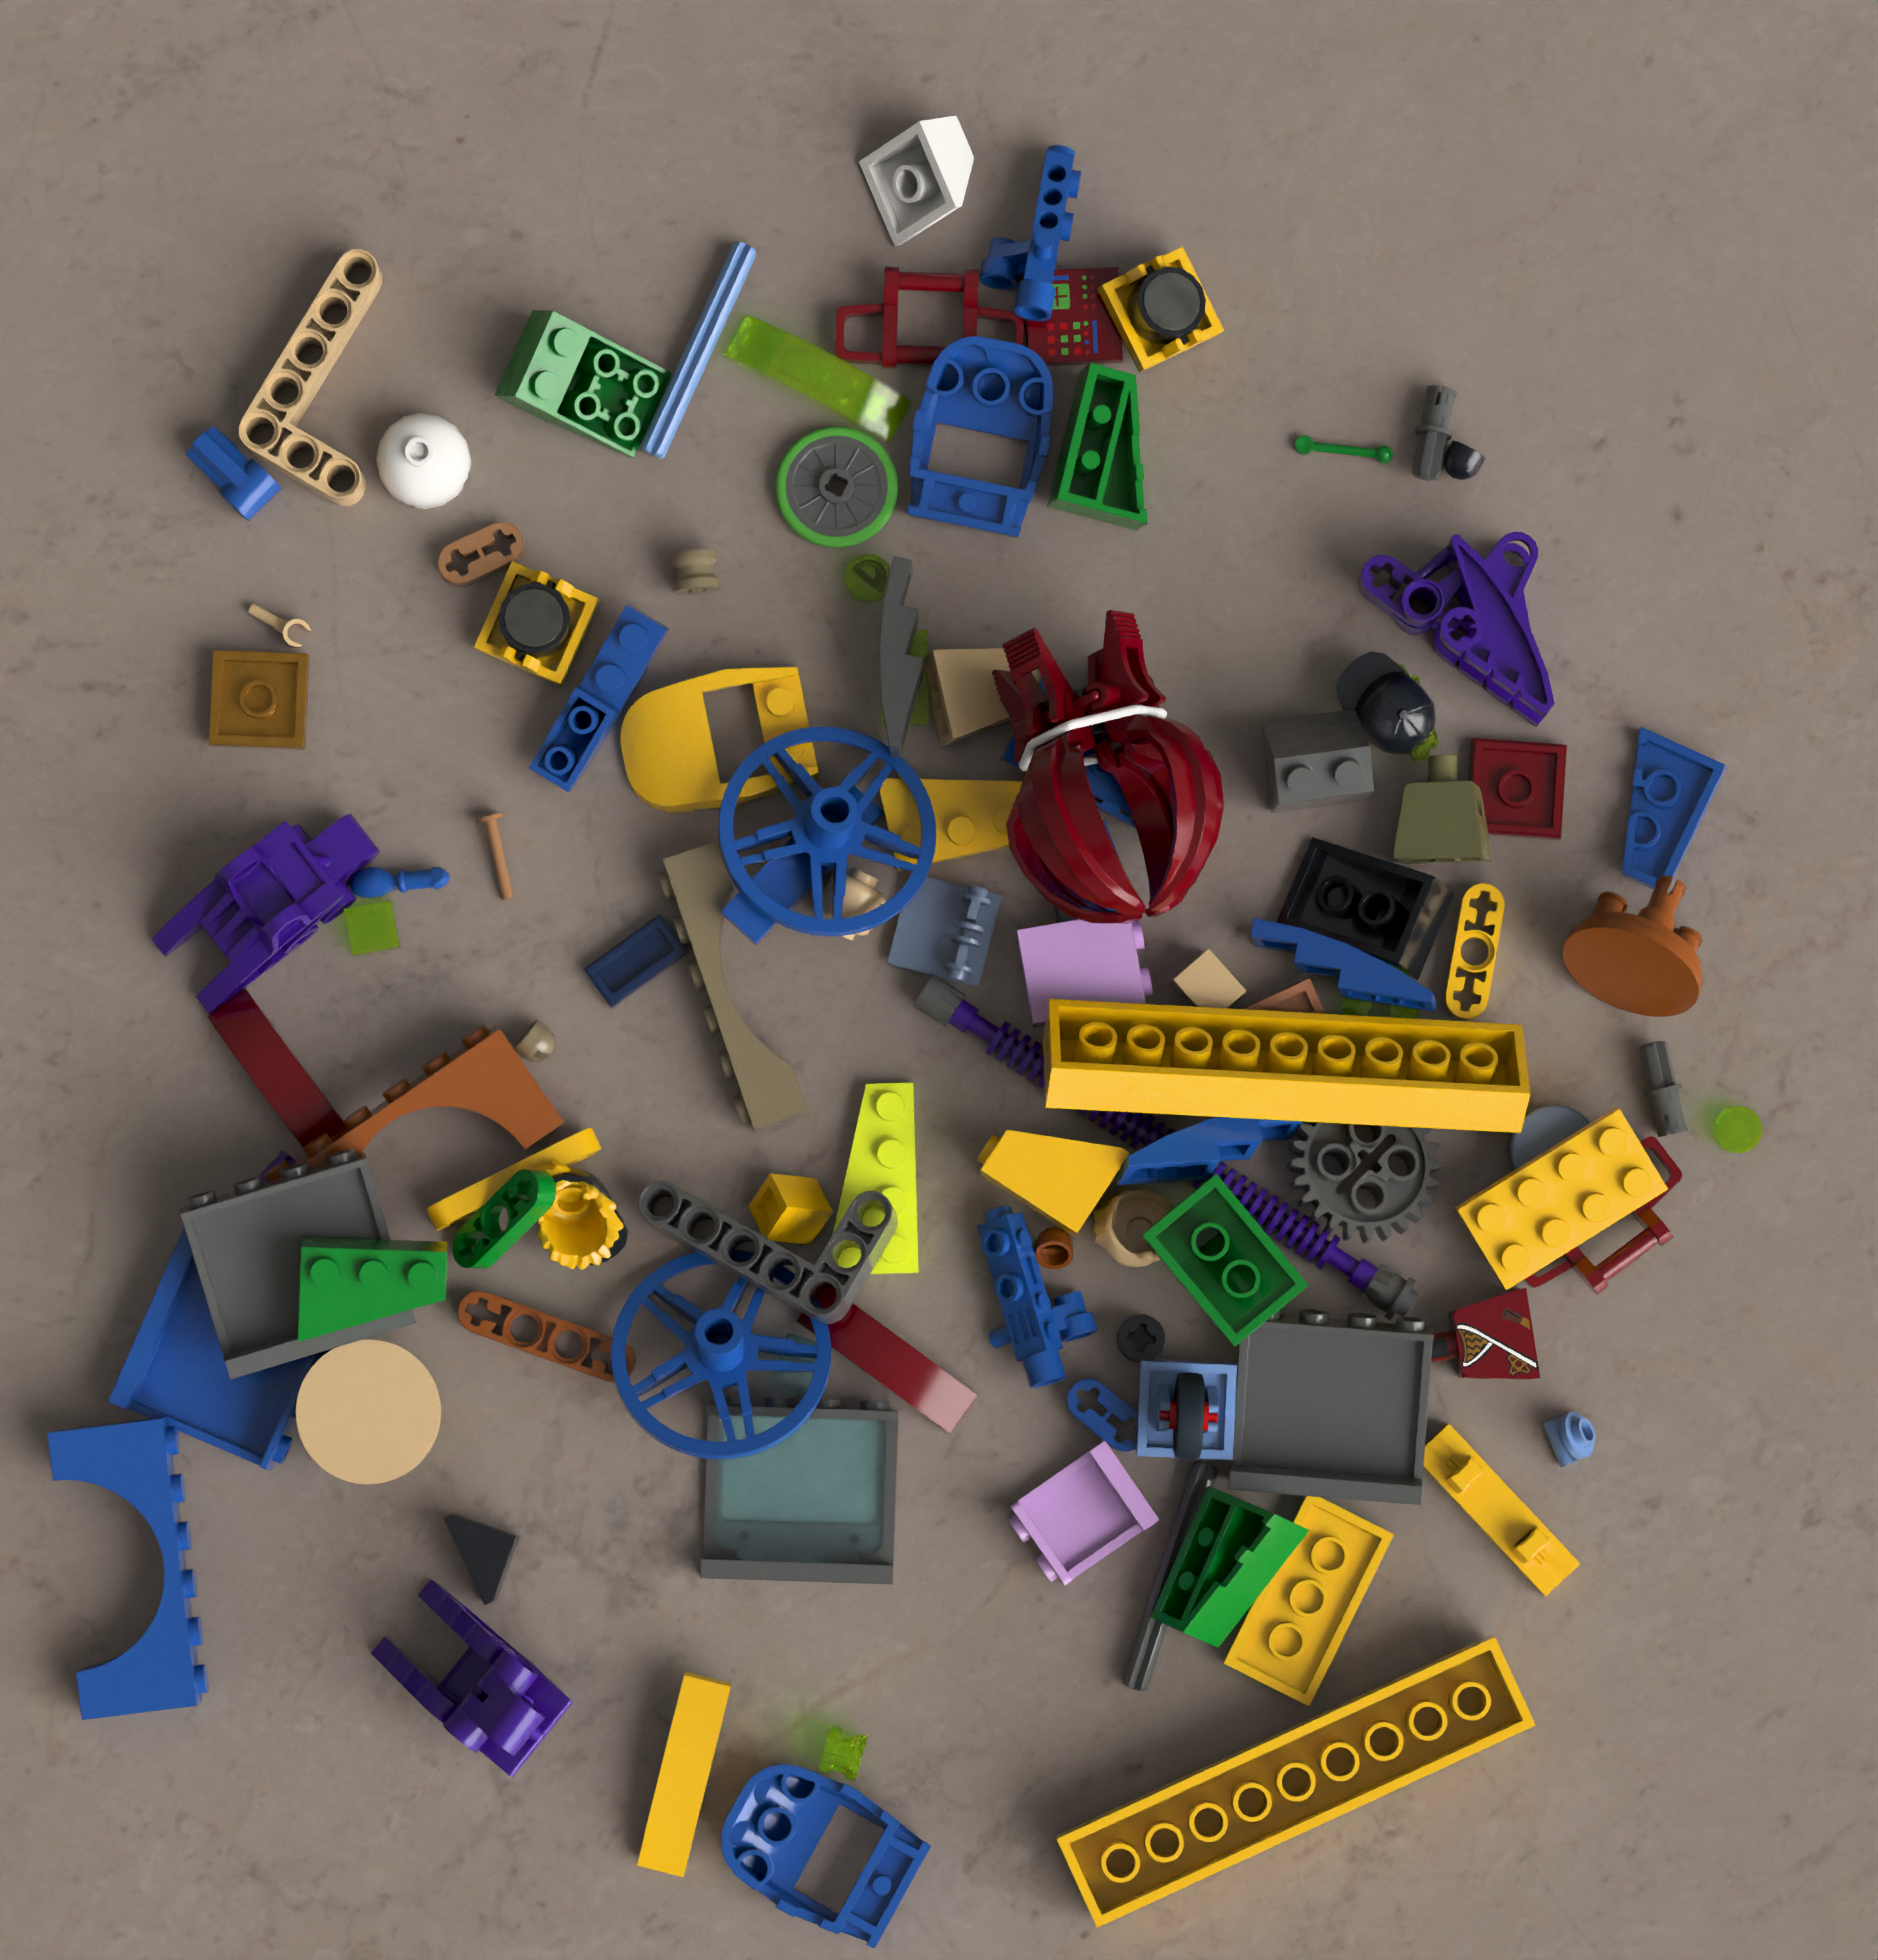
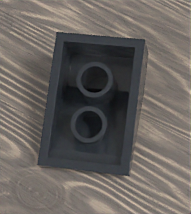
M1312 837L1276 923L1303 928L1349 944L1392 965L1410 978L1418 980L1454 894L1435 876Z

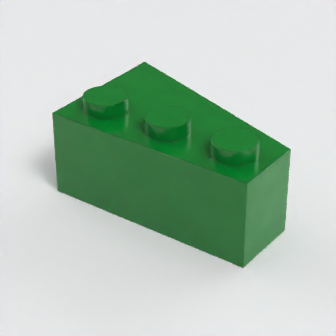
M1089 363L1080 371L1047 507L1136 531L1148 524L1147 509L1144 508L1142 480L1144 479V471L1140 458V421L1136 375L1094 363Z

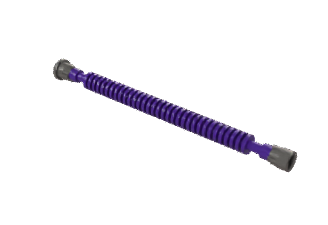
M933 975L917 998L914 1007L945 1027L949 1023L963 1033L969 1030L989 1043L985 1051L988 1055L991 1056L998 1049L1000 1052L995 1059L1002 1062L1006 1056H1009L1010 1059L1006 1066L1010 1069L1017 1062L1020 1063L1016 1073L1021 1076L1029 1069L1030 1073L1026 1078L1028 1081L1033 1082L1037 1075L1040 1076L1041 1079L1037 1086L1043 1089L1045 1086L1043 1053L1041 1055L1038 1053L1042 1044L1036 1041L1029 1048L1028 1044L1032 1039L1026 1034L1020 1042L1017 1039L1021 1030L1015 1028L1011 1035H1009L1007 1032L1011 1026L1010 1023L1005 1021L1000 1028L977 1014L979 1009L964 1000L965 994L936 975ZM1080 1109L1078 1111L1082 1116L1087 1112V1110ZM1092 1110L1088 1118L1094 1123L1099 1115L1103 1117L1098 1125L1103 1129L1111 1122L1113 1126L1109 1133L1115 1136L1119 1128L1123 1130L1119 1139L1124 1143L1129 1135L1134 1137L1129 1145L1133 1149L1137 1147L1139 1142L1144 1144L1143 1149L1166 1135L1176 1132L1169 1128L1165 1135L1162 1134L1161 1131L1166 1124L1159 1121L1157 1126L1153 1128L1150 1125L1155 1117L1149 1114L1146 1120L1142 1121L1140 1118L1144 1113H1135L1133 1115L1130 1112ZM1221 1161L1217 1169H1214L1210 1177L1213 1174H1217L1250 1215L1257 1217L1256 1222L1260 1227L1263 1222L1268 1224L1264 1230L1268 1236L1276 1229L1278 1232L1274 1240L1280 1243L1285 1235L1288 1237V1240L1284 1246L1289 1250L1295 1242L1299 1244L1294 1252L1295 1254L1301 1256L1303 1251L1307 1249L1309 1252L1305 1260L1311 1263L1315 1256L1319 1257L1315 1267L1321 1270L1327 1262L1349 1277L1347 1282L1363 1291L1361 1294L1363 1298L1385 1311L1384 1317L1391 1320L1395 1314L1401 1317L1407 1314L1419 1295L1412 1290L1416 1282L1414 1279L1409 1277L1408 1280H1405L1381 1264L1378 1268L1364 1258L1358 1261L1337 1247L1341 1238L1336 1234L1330 1242L1326 1240L1330 1233L1326 1232L1325 1228L1318 1235L1316 1231L1320 1224L1316 1221L1313 1222L1310 1228H1307L1308 1216L1304 1214L1299 1222L1295 1220L1300 1212L1299 1210L1293 1208L1290 1214L1287 1215L1285 1211L1289 1204L1285 1201L1277 1208L1274 1205L1279 1198L1274 1194L1268 1202L1264 1200L1269 1192L1265 1188H1262L1260 1193L1256 1195L1253 1192L1258 1186L1257 1183L1252 1181L1248 1188L1244 1187L1243 1185L1248 1177L1242 1174L1236 1182L1233 1178L1238 1171L1234 1168H1231L1227 1175L1222 1173L1227 1166L1223 1161ZM1194 1180L1191 1186L1196 1189L1201 1182L1204 1183L1206 1180Z

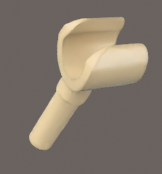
M255 603L248 610V614L282 633V638L289 647H302L301 644L289 639L287 631L291 626L298 625L304 630L311 632L309 625L304 620L292 619L287 621Z

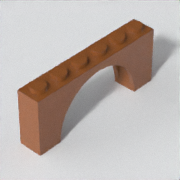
M485 1024L461 1039L464 1047L450 1057L445 1051L433 1057L422 1066L425 1074L410 1084L406 1078L400 1080L382 1094L386 1101L371 1111L366 1105L359 1108L342 1121L346 1126L345 1129L331 1138L327 1133H323L303 1148L307 1155L292 1165L287 1160H284L267 1171L263 1177L267 1182L281 1178L280 1170L301 1163H308L309 1169L328 1164L327 1156L343 1150L354 1149L356 1155L362 1154L370 1140L386 1125L400 1116L423 1108L456 1107L482 1114L508 1130L524 1149H527L564 1122L500 1028L495 1025L488 1030Z

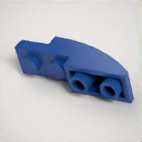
M626 605L579 686L575 687L530 764L529 769L565 791L571 792L630 701L649 669L647 666L670 628L632 605Z

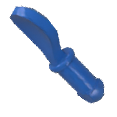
M368 867L356 872L351 878L350 888L360 898L372 899L382 897L395 889H399L402 893L415 889H440L449 882L450 877L449 873L441 867L416 871L401 869L398 871V875L395 876L381 868Z

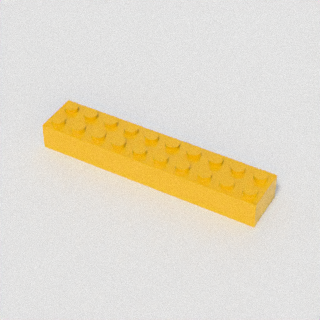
M1049 999L1043 1034L1045 1108L1521 1133L1531 1094L1522 1024Z
M1489 1635L1055 1836L1094 1923L1098 1928L1525 1731L1536 1724L1496 1638Z

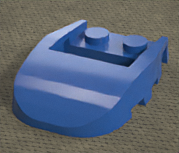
M980 336L962 338L948 345L935 360L926 382L927 387L920 407L915 413L912 427L914 430L912 456L910 459V477L912 478L911 503L908 505L907 514L911 517L1017 538L1020 534V527L1038 484L1045 459L1048 456L1051 441V411L1053 410L1051 373L1043 359L1033 350L1023 345ZM937 423L1028 441L1019 489L927 470Z
M787 1764L767 1767L750 1778L729 1812L721 1834V1847L727 1865L753 1890L757 1889L775 1903L776 1908L792 1917L797 1916L836 1934L842 1932L867 1941L866 1945L872 1948L877 1946L931 1848L924 1840L922 1841L858 1790L808 1769ZM842 1805L885 1830L838 1914L795 1890L794 1886L838 1806Z

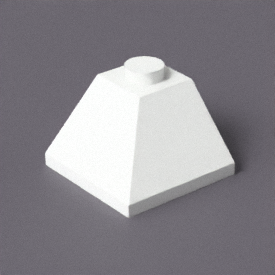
M957 116L919 121L859 161L894 247L904 244L960 208L963 204L974 156Z

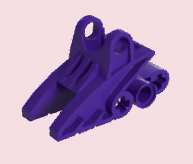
M1523 532L1506 534L1484 560L1459 535L1455 534L1444 549L1415 573L1389 555H1377L1365 563L1358 578L1360 593L1367 601L1394 619L1402 631L1410 635H1420L1429 629L1433 631L1432 645L1435 653L1452 667L1457 663L1458 671L1479 687L1484 683L1486 692L1506 706L1510 702L1511 710L1535 727L1539 725L1555 704L1547 669L1534 636L1531 633L1523 591L1538 559V547L1529 535ZM1520 541L1524 543L1530 551V556L1522 546L1509 542ZM1512 552L1517 554L1521 558L1523 566L1514 567L1508 564L1504 559L1503 553ZM1445 565L1447 566L1449 575L1438 584L1427 579L1438 569L1440 570ZM1382 570L1387 571L1390 574L1387 582L1397 591H1399L1402 583L1408 586L1394 603L1392 599L1396 591L1386 584H1383L1379 589L1375 588L1372 585L1374 580L1372 573L1378 575ZM1456 594L1460 607L1451 609L1447 613L1444 609ZM1420 600L1428 606L1430 613L1425 615L1415 613L1410 608L1409 601ZM1456 629L1462 630L1466 635L1461 637L1459 641L1454 640L1449 635L1454 633Z
M352 814L342 817L313 840L310 839L300 824L291 827L287 821H284L259 842L249 847L215 874L214 880L168 921L152 940L163 955L167 957L203 928L207 931L230 961V964L196 996L206 1011L212 1014L238 992H241L259 978L265 971L267 972L291 951L293 952L312 937L319 929L317 925L319 922L327 924L353 905L357 898L344 882L369 864L380 853V850Z
M431 1579L418 1596L470 1646L441 1683L385 1637L371 1654L427 1711L443 1723V1727L472 1751L477 1753L480 1750L505 1773L513 1777L571 1706L573 1701L547 1678L533 1662L519 1653L465 1605Z

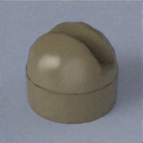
M536 1020L521 1036L513 1049L532 1062L543 1061L554 1050V1035L545 1025Z

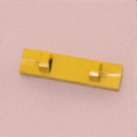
M1446 1424L1425 1444L1423 1468L1543 1596H1547L1580 1565L1578 1560L1450 1424ZM1532 1529V1533L1529 1535V1537L1520 1544L1515 1546V1544Z

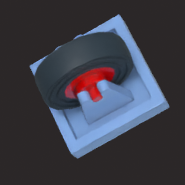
M1140 1358L1137 1456L1233 1460L1236 1362Z

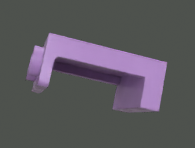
M1078 919L1020 929L1016 932L1032 1027L1045 1025L1049 999L1146 1004L1145 996L1153 995L1148 967L1139 968L1136 951L1145 948L1140 920L1129 924H1096Z
M1106 1441L1101 1442L1010 1505L1015 1515L1008 1519L1023 1543L1031 1538L1036 1543L1042 1554L1035 1558L1050 1582L1060 1578L1064 1585L1071 1582L1072 1579L1131 1538L1159 1521V1518Z

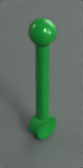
M1307 435L1298 437L1295 442V449L1301 455H1308L1312 451L1375 458L1382 464L1390 462L1393 457L1391 448L1386 445L1373 449L1313 442L1312 438Z

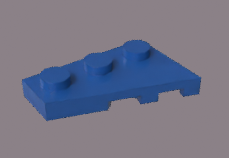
M1640 726L1622 876L1653 890L1658 877L1667 875L1674 878L1726 770L1725 764Z

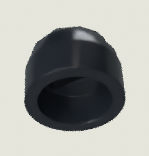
M1452 441L1446 452L1444 465L1447 473L1452 478L1464 480L1477 474L1485 457L1460 442Z

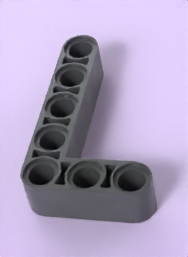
M654 1181L641 1191L638 1199L642 1215L656 1230L823 1324L838 1322L847 1314L898 1226V1215L888 1198L876 1191H865L852 1201L817 1262L813 1265L671 1183ZM668 1196L674 1198V1206L669 1214L659 1217L653 1215V1206L658 1199ZM878 1206L885 1209L886 1215L879 1225L873 1227L863 1225L862 1218L868 1209ZM705 1219L714 1221L715 1227L709 1237L699 1240L693 1238V1229L698 1222ZM744 1242L755 1244V1252L750 1260L741 1263L733 1261L734 1250L739 1244ZM851 1247L861 1250V1257L856 1265L850 1268H843L838 1265V1258L843 1250ZM784 1265L795 1267V1277L789 1284L778 1286L773 1283V1277L778 1268ZM825 1288L836 1290V1300L832 1306L826 1309L814 1307L815 1295L820 1290Z

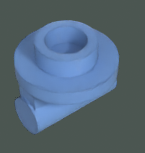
M1569 1412L1562 1417L1558 1416L1542 1423L1560 1467L1574 1463L1578 1459L1589 1457L1592 1454L1596 1440L1595 1430L1590 1421L1583 1418L1579 1413Z

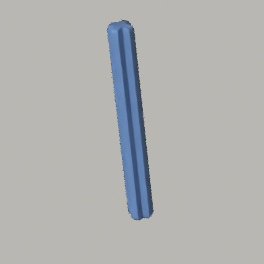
M735 241L732 244L641 444L642 450L653 457L662 459L669 449L756 258V250L752 246L739 241Z

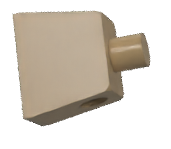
M1003 648L933 650L923 658L924 674L941 746L949 745L1010 720L1004 705L999 699L1000 695H998L997 685H995L994 676L992 675V671L995 669L1010 671ZM1037 670L1032 671L1036 681L1039 682Z

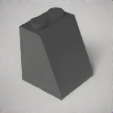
M1355 709L1261 721L1271 813L1364 801L1374 792L1370 745Z

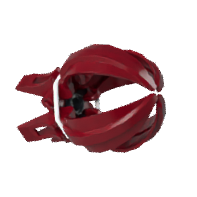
M1108 610L1106 613L1103 649L1088 656V685L1082 689L1073 691L1036 628H1032L1002 644L1010 671L996 669L992 671L993 680H995V685H997L996 690H998V695H1000L999 699L1010 717L1014 730L1015 749L1013 760L1019 763V768L1022 771H1026L1022 778V786L1016 796L1006 823L1010 851L1024 876L1049 903L1068 916L1096 924H1129L1142 919L1143 913H1146L1148 917H1157L1182 902L1189 888L1196 882L1218 839L1224 809L1221 773L1210 751L1205 749L1200 737L1188 726L1166 718L1167 712L1163 708H1158L1160 704L1165 702L1166 697L1155 687L1148 674L1144 660L1143 639H1141V634H1139L1140 630L1137 628L1138 624H1136L1137 620L1134 619L1135 615L1115 610ZM1039 669L1048 699L1032 674V671ZM1092 748L1094 749L1095 754L1083 757L1084 752ZM1099 763L1104 771L1113 773L1123 791L1138 832L1148 875L1150 901L1148 902L1149 908L1146 910L1145 904L1133 888L1109 838L1094 799L1085 766ZM1106 908L1114 909L1119 913L1107 910Z

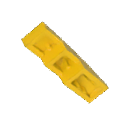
M685 1671L637 1866L684 1877L732 1683Z

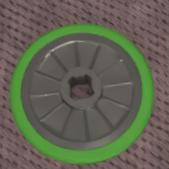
M833 426L820 428L804 435L788 449L777 471L775 493L783 518L799 536L816 545L829 548H843L868 540L887 523L897 501L898 478L889 454L879 442L862 431L849 427ZM838 478L839 481L847 483L841 496H836L834 493L826 491V488L831 483V479Z

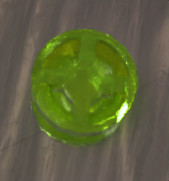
M831 1725L818 1771L829 1773L834 1770L843 1773L845 1779L855 1781L868 1735L861 1733L854 1736L843 1733L840 1727Z

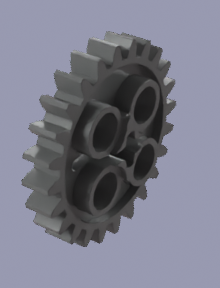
M1310 1122L1312 1126L1302 1123L1297 1128V1134L1304 1141H1293L1289 1145V1150L1300 1155V1158L1291 1160L1287 1164V1169L1300 1172V1176L1289 1185L1290 1188L1294 1189L1304 1188L1306 1194L1297 1204L1298 1206H1304L1312 1203L1315 1209L1309 1220L1313 1222L1321 1216L1328 1219L1325 1227L1326 1232L1330 1233L1338 1225L1342 1226L1343 1240L1348 1241L1355 1231L1359 1230L1362 1243H1368L1372 1239L1374 1230H1376L1378 1237L1383 1242L1391 1237V1226L1401 1235L1409 1229L1406 1218L1417 1223L1424 1217L1418 1206L1428 1208L1434 1203V1199L1425 1190H1436L1441 1185L1439 1180L1429 1176V1174L1438 1171L1443 1164L1440 1161L1429 1158V1155L1440 1147L1439 1143H1425L1423 1137L1432 1128L1368 1125L1374 1136L1371 1143L1362 1142L1357 1138L1354 1132V1124ZM1387 1136L1393 1137V1144L1369 1167L1368 1171L1360 1176L1343 1195H1337L1335 1192L1336 1188L1360 1165L1361 1161ZM1323 1155H1331L1339 1160L1342 1168L1341 1175L1335 1176L1325 1171L1322 1165ZM1389 1156H1397L1403 1159L1407 1166L1406 1176H1397L1392 1173L1388 1166ZM1357 1189H1367L1373 1194L1376 1202L1374 1209H1366L1358 1203L1356 1199Z

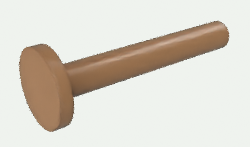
M503 813L476 818V823L485 822L502 900L513 898V892L496 819L503 818L504 815Z

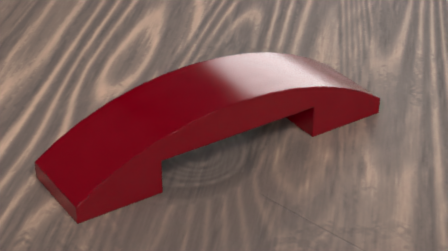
M247 989L241 991L208 1016V1019L244 1070L303 1148L323 1133H327L331 1138L346 1128L341 1116L294 1056Z
M825 1288L815 1295L822 1309L832 1306L835 1302L836 1291L834 1289ZM855 1304L851 1305L847 1314L840 1321L828 1324L831 1347L949 1434L977 1397L976 1393ZM802 1313L796 1321L815 1335L809 1316Z

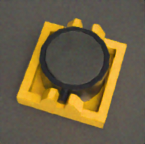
M1183 246L1164 256L1159 255L1144 265H1138L1124 275L1097 288L1139 373L1224 331Z
M512 561L474 648L477 651L562 687L599 603V599L574 588L565 580L554 579L544 571H534Z

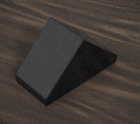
M451 1514L445 1517L444 1520L484 1605L496 1601L520 1536L458 1514Z

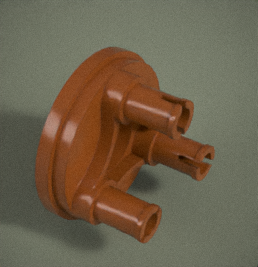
M1667 875L1658 877L1647 907L1642 908L1638 916L1625 913L1628 905L1622 896L1613 892H1603L1599 895L1593 914L1584 918L1569 932L1562 951L1567 970L1585 990L1609 1005L1645 1016H1673L1693 1007L1703 985L1702 967L1696 954L1703 940L1702 936L1692 928L1680 926L1679 929L1677 927L1674 929L1675 920L1673 917L1686 891L1685 885L1679 879H1677L1673 890L1668 894L1667 891L1673 877Z

